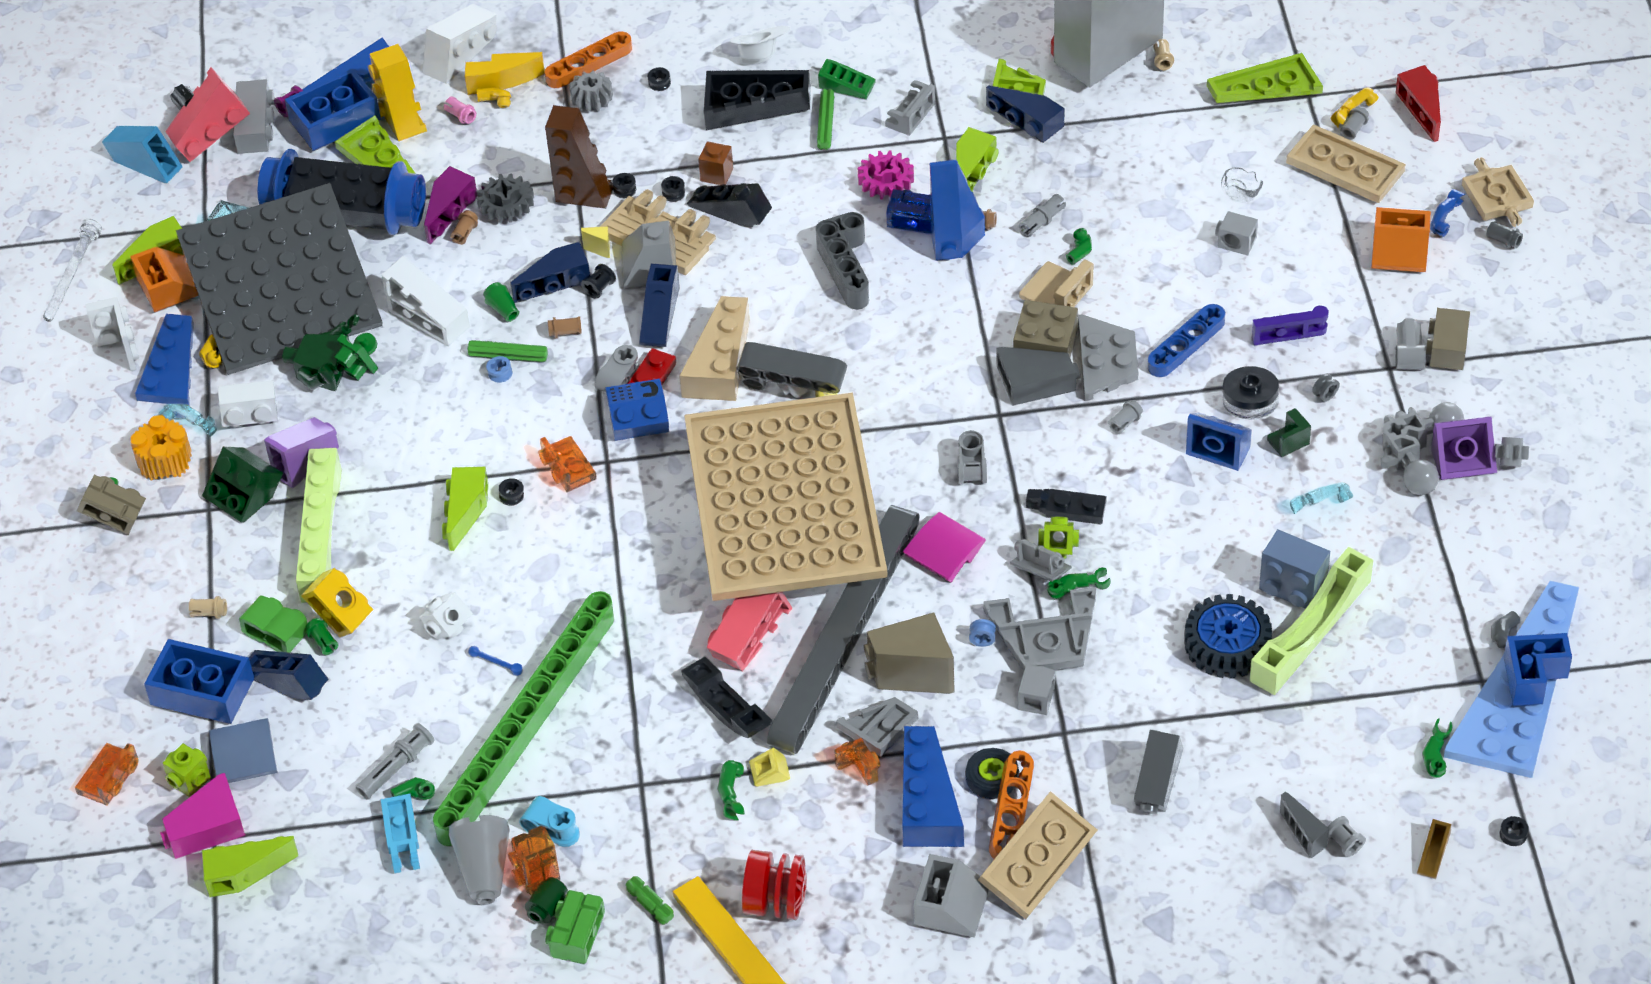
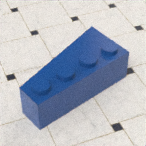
M904 726L903 847H964V825L935 726Z

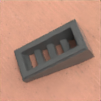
M1288 792L1282 793L1280 813L1310 858H1313L1327 847L1329 828Z

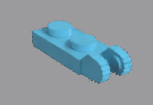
M411 794L380 799L389 854H391L394 873H400L402 868L398 853L409 850L410 863L413 870L420 869L417 851L419 843Z

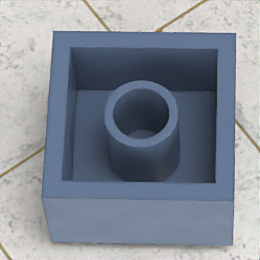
M1277 529L1262 552L1259 589L1268 595L1279 597L1297 607L1306 609L1328 575L1331 551Z

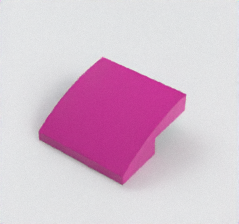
M938 512L915 535L903 553L908 558L952 583L965 562H972L986 539L943 513Z

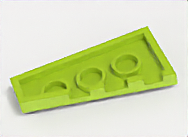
M1303 53L1207 79V88L1216 103L1323 93V85Z
M376 116L368 119L335 141L336 149L355 164L392 168L397 161H402L405 163L408 173L416 174L407 160L403 159L398 147L389 139L386 130L382 129Z

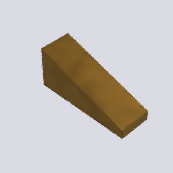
M1432 819L1417 874L1436 879L1451 834L1452 824Z

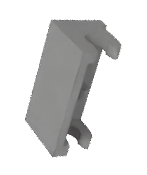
M917 80L912 81L910 86L918 88L920 92L910 89L908 96L896 110L890 109L887 115L891 117L886 119L885 127L910 136L935 105V85L933 84L928 85Z

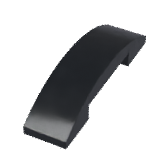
M704 656L681 670L682 676L704 705L724 725L738 735L750 738L773 724L772 719L756 704L749 705L723 680L722 672L707 657Z

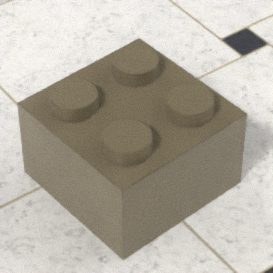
M1024 300L1013 339V348L1065 352L1071 358L1078 331V308Z

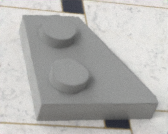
M893 697L883 701L878 706L862 709L861 715L848 720L845 717L839 718L836 721V728L881 757L904 734V726H912L919 719L918 711L898 698Z

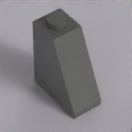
M1011 347L996 348V366L1012 406L1076 391V379H1080V372L1077 363H1072L1068 353Z
M1150 729L1134 796L1135 805L1140 806V811L1150 814H1157L1158 810L1166 812L1183 752V745L1179 735Z

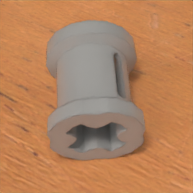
M1345 816L1336 818L1328 826V839H1334L1342 848V853L1347 857L1356 854L1366 842V838L1362 834H1358L1349 825V820Z

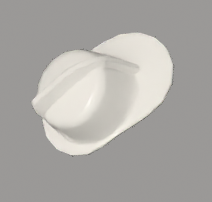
M772 27L753 34L733 37L730 39V42L737 44L743 64L762 63L773 56L777 37L786 34L790 27Z

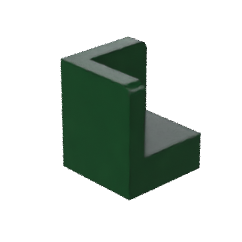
M1294 408L1286 412L1285 427L1268 434L1267 441L1282 458L1310 444L1311 425Z

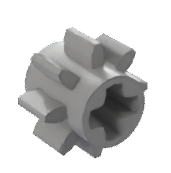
M1502 437L1501 444H1495V458H1500L1501 466L1521 467L1522 460L1529 459V446H1523V438Z

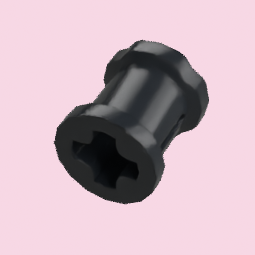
M598 264L595 267V272L589 278L582 280L581 287L589 297L593 299L600 298L602 291L616 281V275L607 265Z

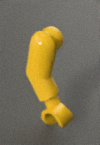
M1366 87L1357 92L1331 115L1330 119L1337 128H1339L1340 124H1344L1351 109L1356 108L1364 101L1368 106H1371L1379 99V96L1373 92L1372 88Z

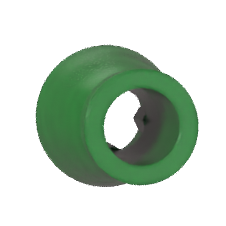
M495 282L485 289L483 296L488 306L504 317L507 322H511L518 317L520 312L516 308L506 285Z

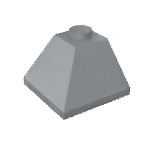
M669 220L642 224L622 241L624 290L646 287L651 263L676 265L675 236Z

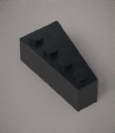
M809 70L706 71L704 97L706 131L810 110L811 83Z

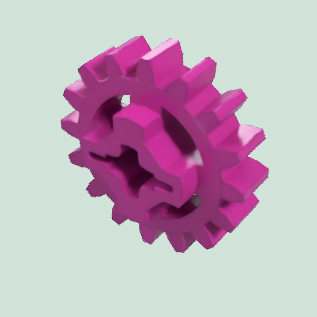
M889 150L886 155H883L881 151H878V156L869 154L868 161L862 159L861 166L857 168L858 185L862 186V191L867 192L870 190V197L878 194L881 200L884 199L885 195H889L891 199H894V194L896 193L903 196L904 189L910 190L911 183H914V165L910 164L909 158L902 159V153L900 152L895 156L892 155V150Z

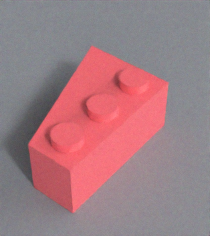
M212 67L207 71L208 76L200 87L197 86L193 91L194 96L188 105L181 108L165 131L175 147L189 162L194 160L250 114L240 98Z
M783 592L735 598L732 605H728L724 610L722 622L717 630H713L710 634L707 649L714 658L743 672L763 647V643L760 642L768 631L774 633L778 627L775 621L782 613L788 615L792 610V606Z

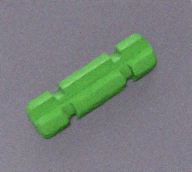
M633 876L626 882V890L633 897H637L636 900L651 915H656L655 919L661 924L665 925L674 918L673 909L668 904H663V900L648 885L644 886L645 882L640 877Z

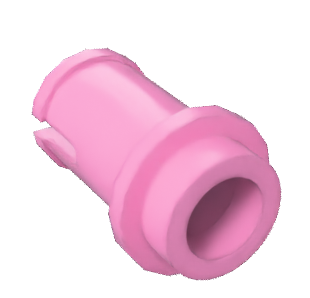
M453 96L445 101L452 105V107L444 104V110L458 117L459 122L470 124L475 120L477 113L472 105H465Z

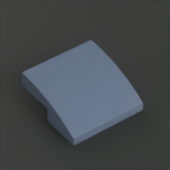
M268 718L209 730L216 776L225 773L228 783L278 773Z

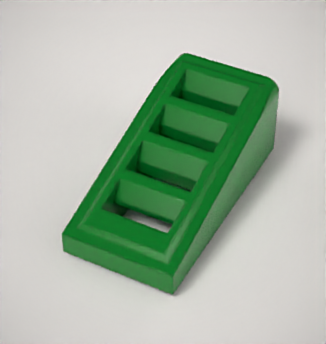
M831 59L825 60L818 74L820 89H832L837 93L863 99L868 98L876 83L875 78Z

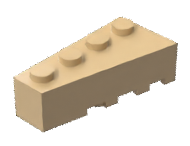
M720 297L679 376L682 398L737 400L740 382L737 366L747 340L750 322L748 297Z

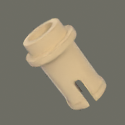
M1159 39V47L1157 42L1153 44L1155 52L1154 64L1160 70H1168L1174 64V56L1170 53L1169 42L1166 39Z
M216 596L215 599H190L189 611H193L189 613L190 617L215 616L216 619H220L221 616H226L227 601L226 599H221L220 596Z

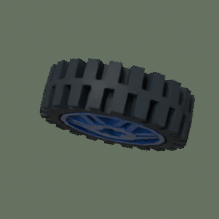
M1221 594L1215 595L1214 601L1208 597L1203 600V605L1200 602L1197 603L1194 610L1191 609L1186 619L1184 644L1186 653L1189 654V659L1192 663L1196 661L1198 669L1202 670L1205 667V671L1209 675L1217 671V677L1224 678V673H1229V679L1236 678L1237 672L1240 673L1241 677L1247 676L1248 670L1251 671V660L1267 641L1272 640V623H1270L1268 614H1264V609L1261 606L1256 607V602L1251 599L1245 603V597L1240 595L1237 600H1233V594H1227L1226 599H1222Z

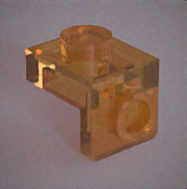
M862 738L852 742H845L834 750L835 765L838 770L854 764L867 785L878 782V768L881 767L879 758L874 751H869Z

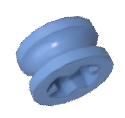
M497 356L488 361L486 368L488 376L492 381L502 383L512 377L513 371L508 358Z
M986 619L973 621L970 624V642L979 647L992 645L995 642V624Z

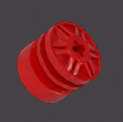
M752 849L747 858L743 879V913L745 915L764 917L770 903H772L776 918L781 919L787 905L788 920H797L805 900L807 888L804 855H795L790 868V856L788 853H783L778 866H774L772 852Z

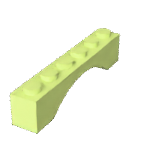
M337 448L309 449L296 575V584L301 603L306 602L301 595L323 572L331 569L332 520L335 500L340 491L342 471Z
M1348 547L1332 565L1320 589L1300 617L1281 635L1267 641L1251 660L1250 682L1276 695L1371 582L1373 559Z

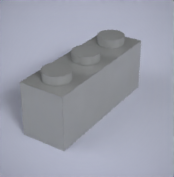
M267 79L236 82V95L250 114L234 126L233 136L237 153L269 152V141H273V128L270 123H274V112L271 105H274V91L269 89Z

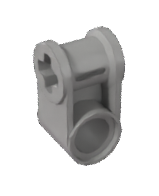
M622 345L616 348L607 363L599 370L595 379V388L606 392L605 387L628 384L639 367L636 362L638 359L636 348L631 345Z
M974 430L965 431L959 436L958 440L959 484H963L964 481H982V483H987V464L983 436Z

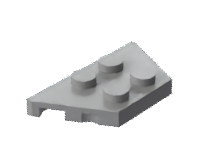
M1083 314L1078 315L1084 400H1092L1093 394L1106 389L1107 392L1117 389L1120 385L1138 380L1139 371L1135 331Z

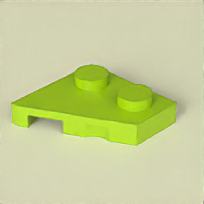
M998 59L993 86L1044 95L1046 80L1037 75H1031L1020 67L1015 70L1006 65V60Z

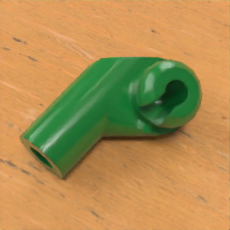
M414 777L390 789L392 797L411 794V797L427 800L434 796L435 786L428 780Z

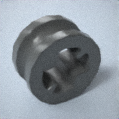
M1326 373L1315 382L1312 392L1314 395L1320 396L1322 401L1326 402L1335 396L1340 383L1336 379L1332 380V376Z

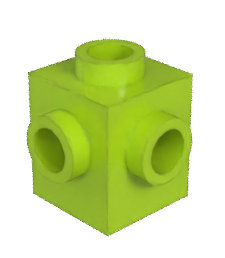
M1051 517L1050 522L1045 521L1044 529L1039 528L1038 546H1044L1048 550L1058 552L1066 559L1067 555H1072L1073 547H1079V530H1074V522H1068L1067 517ZM1055 532H1063L1064 539L1056 541L1053 537Z
M182 743L175 751L169 753L163 762L166 781L173 788L191 797L211 778L206 763L207 757L201 750L197 748L192 749Z

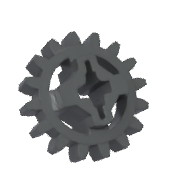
M511 173L507 178L499 174V179L495 180L490 177L489 184H481L482 190H477L478 209L481 210L482 216L488 215V220L490 221L495 217L498 218V223H501L503 219H507L510 223L512 222V217L515 216L518 219H522L521 213H529V207L534 206L533 188L530 187L529 181L523 182L522 176L514 179Z

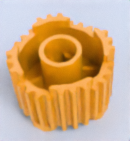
M163 415L153 416L148 421V424L144 423L143 427L138 428L139 431H135L132 434L131 446L138 468H140L141 475H145L146 479L150 478L152 481L158 479V476L161 479L164 476L169 478V475L181 477V473H186L185 469L189 470L188 462L191 461L192 451L186 430L183 428V425H179V422L175 423L173 419L169 421Z

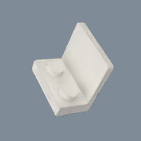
M117 296L85 304L97 348L123 342L131 371L136 370L134 360L139 359L136 344H130L135 339L131 324L125 325V322H129L126 306L120 307Z

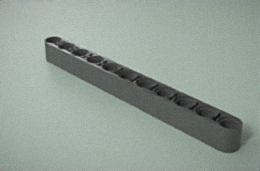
M895 505L889 506L879 525L887 566V577L847 584L769 729L767 745L797 754L801 749L902 559L903 551L911 542L919 524V513Z

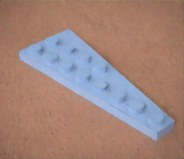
M1550 581L1516 636L1568 634L1579 587ZM1503 655L1446 745L1444 758L1532 778L1557 679L1547 680L1543 704L1513 706Z

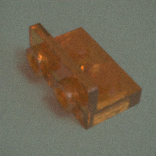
M572 436L552 444L548 442L546 437L540 438L541 450H538L540 460L544 466L549 465L555 483H561L566 492L597 479L595 470Z
M106 743L75 786L77 795L108 806L113 797L120 793L127 777L134 773L138 766L139 759L134 745L127 743L124 749Z

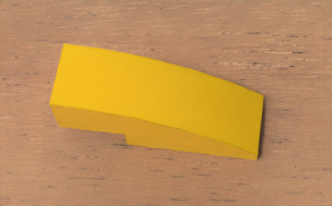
M542 52L491 54V61L466 62L465 82L468 95L477 94V89L496 87L503 90L545 74Z

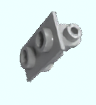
M1026 539L1018 540L1014 545L1017 557L1010 561V564L1046 580L1054 581L1072 568L1071 565L1064 563V558L1060 553L1043 547L1039 549L1038 545Z

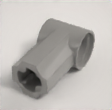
M1406 318L1402 322L1397 323L1396 369L1424 370L1426 348L1425 345H1422L1421 323H1417L1415 319Z

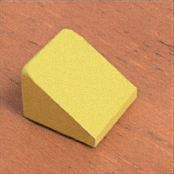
M608 226L581 228L584 250L610 258Z
M774 747L749 761L754 785L757 787L785 782L790 779L786 758Z

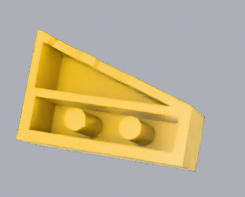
M399 44L370 53L371 65H368V70L375 81L372 84V90L378 99L380 116L385 117L397 140L402 141L427 132L425 123H423L417 111L421 110V106L414 99L413 89H415V84L409 62Z

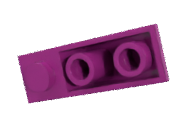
M449 166L434 181L424 222L428 244L431 245L437 237L441 236L445 229L454 220L458 219L459 214L475 201L477 197L475 177Z

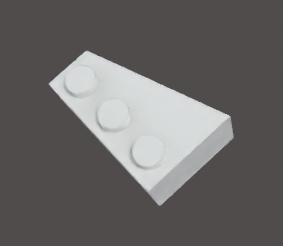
M472 4L426 28L423 74L447 84L465 67L466 62H470L495 37L497 14Z
M402 256L382 274L388 310L392 314L447 346H450L470 328L467 308L405 256Z

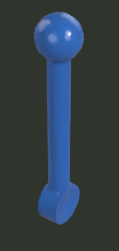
M471 646L468 650L471 657L479 656L511 670V673L515 676H519L523 672L520 663L510 664L480 651L477 646Z

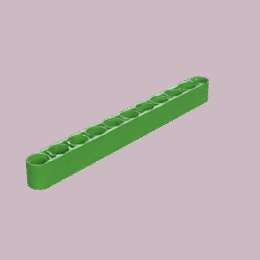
M597 591L587 597L433 816L436 837L440 844L452 846L449 838V827L447 826H451L454 822L469 817L470 822L476 821L614 622L612 598L608 593Z

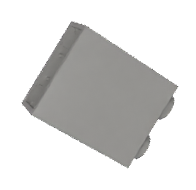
M1054 0V63L1089 88L1163 38L1164 0Z

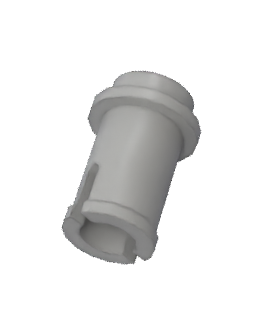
M1358 106L1350 110L1349 118L1340 130L1343 137L1353 140L1362 125L1367 124L1369 113L1365 108Z
M1134 400L1125 402L1123 409L1108 421L1110 429L1116 434H1121L1133 421L1141 419V414L1143 413L1141 405Z

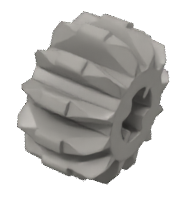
M594 70L591 73L583 71L582 76H574L573 82L570 83L571 101L580 110L587 109L590 112L592 109L600 111L601 107H608L609 101L612 100V83L610 78L605 77L603 72L596 74Z

